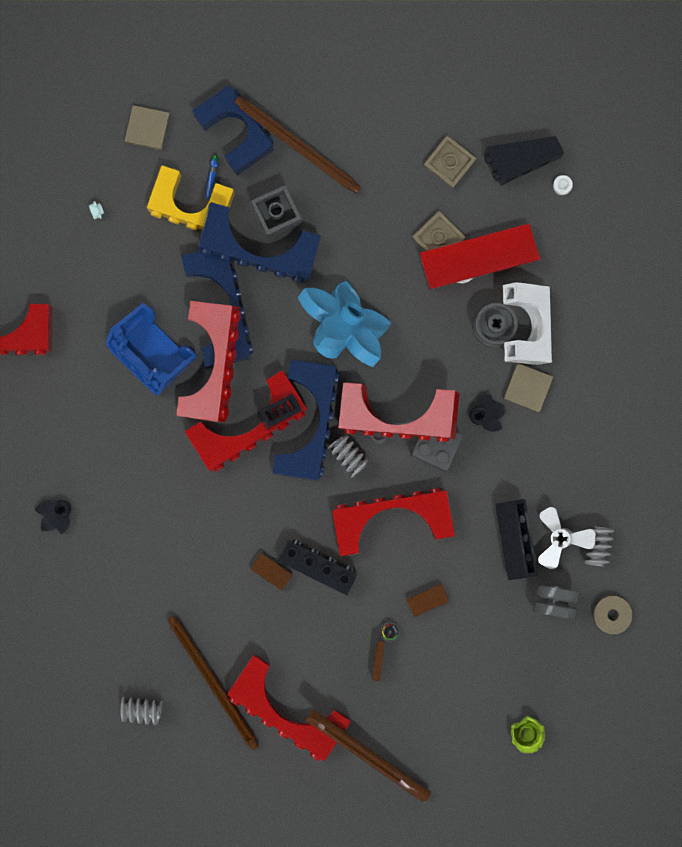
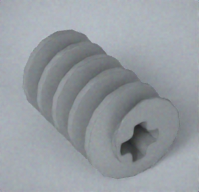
M346 435L337 439L328 449L334 447L332 454L339 453L336 459L338 461L344 459L341 464L342 466L349 465L346 471L347 473L353 471L352 478L366 467L369 460H361L364 454H356L359 448L352 449L351 447L354 442L347 443L346 441L349 436Z
M593 526L595 527L593 530L596 533L595 546L590 549L592 552L586 553V556L591 558V560H586L585 564L605 567L604 564L610 563L605 556L611 555L606 549L612 548V545L608 544L607 541L613 540V537L609 536L608 533H613L614 530Z
M122 697L120 705L122 722H126L129 717L130 723H134L137 718L139 724L143 720L148 725L151 720L153 725L158 724L162 713V701L159 706H156L155 700L149 705L148 699H145L144 703L141 704L140 698H138L134 704L131 697L128 703L125 702V697Z

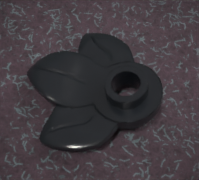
M491 394L483 395L478 399L476 407L470 411L469 419L473 424L481 425L486 431H499L502 429V426L498 419L503 416L507 408L501 404L492 403ZM481 413L482 418L476 419L475 414Z
M46 500L35 508L37 513L43 515L41 521L42 531H51L56 528L60 534H63L68 530L70 526L69 515L72 510L68 501L58 500L53 502ZM60 506L65 507V511L63 513L59 512Z

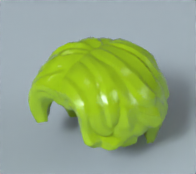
M526 716L520 723L511 725L512 743L523 753L528 754L538 751L545 741L544 726L538 720Z

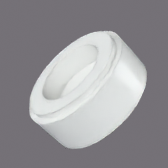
M566 175L558 176L553 183V189L559 195L568 194L573 186L572 180Z

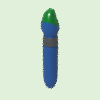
M214 155L210 161L211 167L206 188L207 200H210L215 186L217 167L219 165L218 155Z

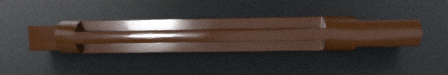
M314 709L308 713L305 721L329 736L421 802L429 798L431 791Z

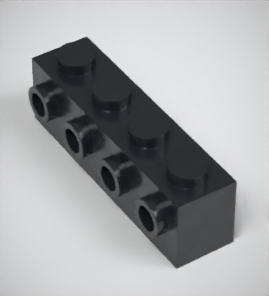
M526 500L496 503V514L508 580L538 576Z
M295 539L292 542L287 541L278 562L344 595H348L357 577V574L354 573L356 569L346 564L343 568L337 565L338 560L330 556L325 559L319 556L320 551L311 547L307 550L302 547L303 543Z

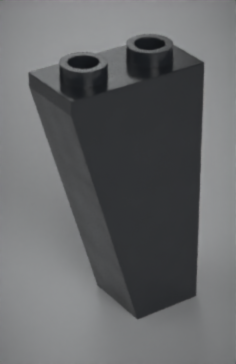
M553 136L486 147L485 155L483 156L486 164L491 165L493 169L492 176L495 182H499L500 186L562 158L564 151L557 137Z

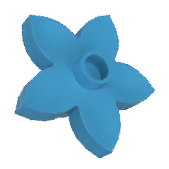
M347 281L340 283L331 294L321 289L304 288L298 296V300L310 316L321 322L313 339V344L317 351L327 358L334 359L347 347L361 362L374 367L381 358V347L378 339L387 331L392 322L376 311L363 309L358 294Z

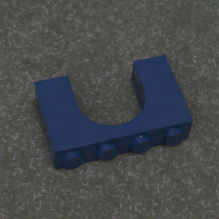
M228 85L192 110L204 131L227 117L238 118L248 127L246 140L236 149L225 155L226 162L236 176H238L274 151L272 145L274 141L269 134H264L261 130L263 129L261 124L243 112L234 103L238 96L241 97L237 89L233 90Z

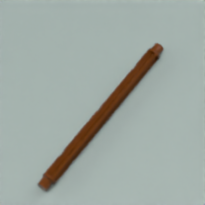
M240 96L235 100L234 103L243 112L346 189L353 191L355 194L361 189L355 180L248 100H244Z
M173 615L167 619L171 626L170 629L173 630L244 739L245 744L253 751L259 746L255 740L256 737L253 736L229 700V697L180 624L181 622L177 621Z

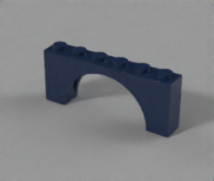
M213 202L208 205L197 249L201 250V254L212 256V254L218 255L219 259L228 262L230 260L238 261V265L244 267L251 265L260 272L266 273L268 270L274 272V275L280 278L288 276L297 283H303V281L306 282L310 279L320 235L303 230L299 233L294 245L286 253L276 257L256 256L244 250L234 239L229 227V207Z
M201 251L181 255L187 277H204L216 282L229 296L231 306L240 307L239 337L236 341V358L233 363L250 360L253 348L251 342L248 343L246 338L250 334L248 325L243 324L242 317L246 316L243 305L240 306L238 301L242 297L240 288L235 287L234 280H238L236 270L231 268L230 262L219 259L218 255L212 254V256L201 254ZM212 343L201 348L206 369L214 367L215 352Z
M298 360L290 361L288 380L304 386L314 396L320 410V423L314 438L304 448L291 454H275L273 474L319 481V477L323 478L325 466H321L322 458L326 459L328 448L324 447L325 439L329 440L331 429L327 428L328 420L332 421L333 409H330L331 402H335L336 391L333 390L334 383H338L339 372H336V366Z

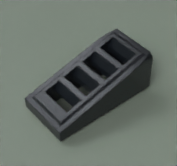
M291 394L259 410L257 415L264 428L268 430L302 410L294 395ZM289 401L290 405L293 408V411H290L286 402ZM282 405L286 412L285 415L283 414L279 406ZM275 409L279 418H276L272 410ZM266 413L269 414V416H270V418H271V420H272L271 422L269 421L268 417L266 416Z

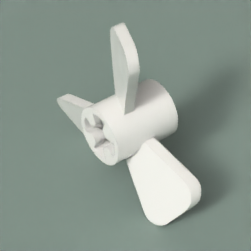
M549 507L540 513V519L553 532L551 535L552 545L539 557L541 565L549 569L557 568L562 549L571 544L586 549H591L595 546L596 533L593 529L572 533L567 528H561L559 516L554 507ZM559 533H563V537H567V541L559 544V541H557Z

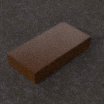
M262 553L250 568L281 591L292 577L290 572Z
M442 584L406 599L414 617L449 602Z
M378 640L376 642L372 671L373 681H380L385 641Z

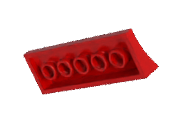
M530 224L419 253L429 290L541 259Z

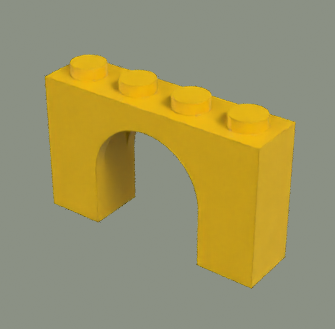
M161 166L147 205V209L153 217L159 219L165 217L171 223L179 225L180 222L186 224V227L189 229L197 230L198 228L202 230L208 205L213 202L230 209L235 193L234 189L215 183L209 203L202 211L193 214L182 212L176 207L174 201L181 173L180 171Z

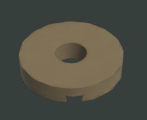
M607 596L597 602L593 610V617L596 626L602 632L619 634L630 626L632 610L623 598ZM612 609L616 610L618 614L617 618L613 621L608 618V612Z

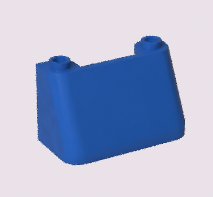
M143 302L110 329L106 339V346L153 394L160 395L196 359L197 355L190 346L183 345L179 348L154 323V310Z

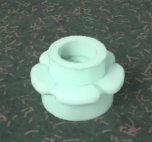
M93 201V204L88 205L94 220L97 218L102 219L101 215L104 214L100 203L96 204Z

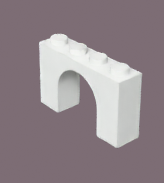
M518 282L503 285V304L520 306L525 309L532 324L531 335L527 341L504 342L505 362L536 365L552 363L550 287Z

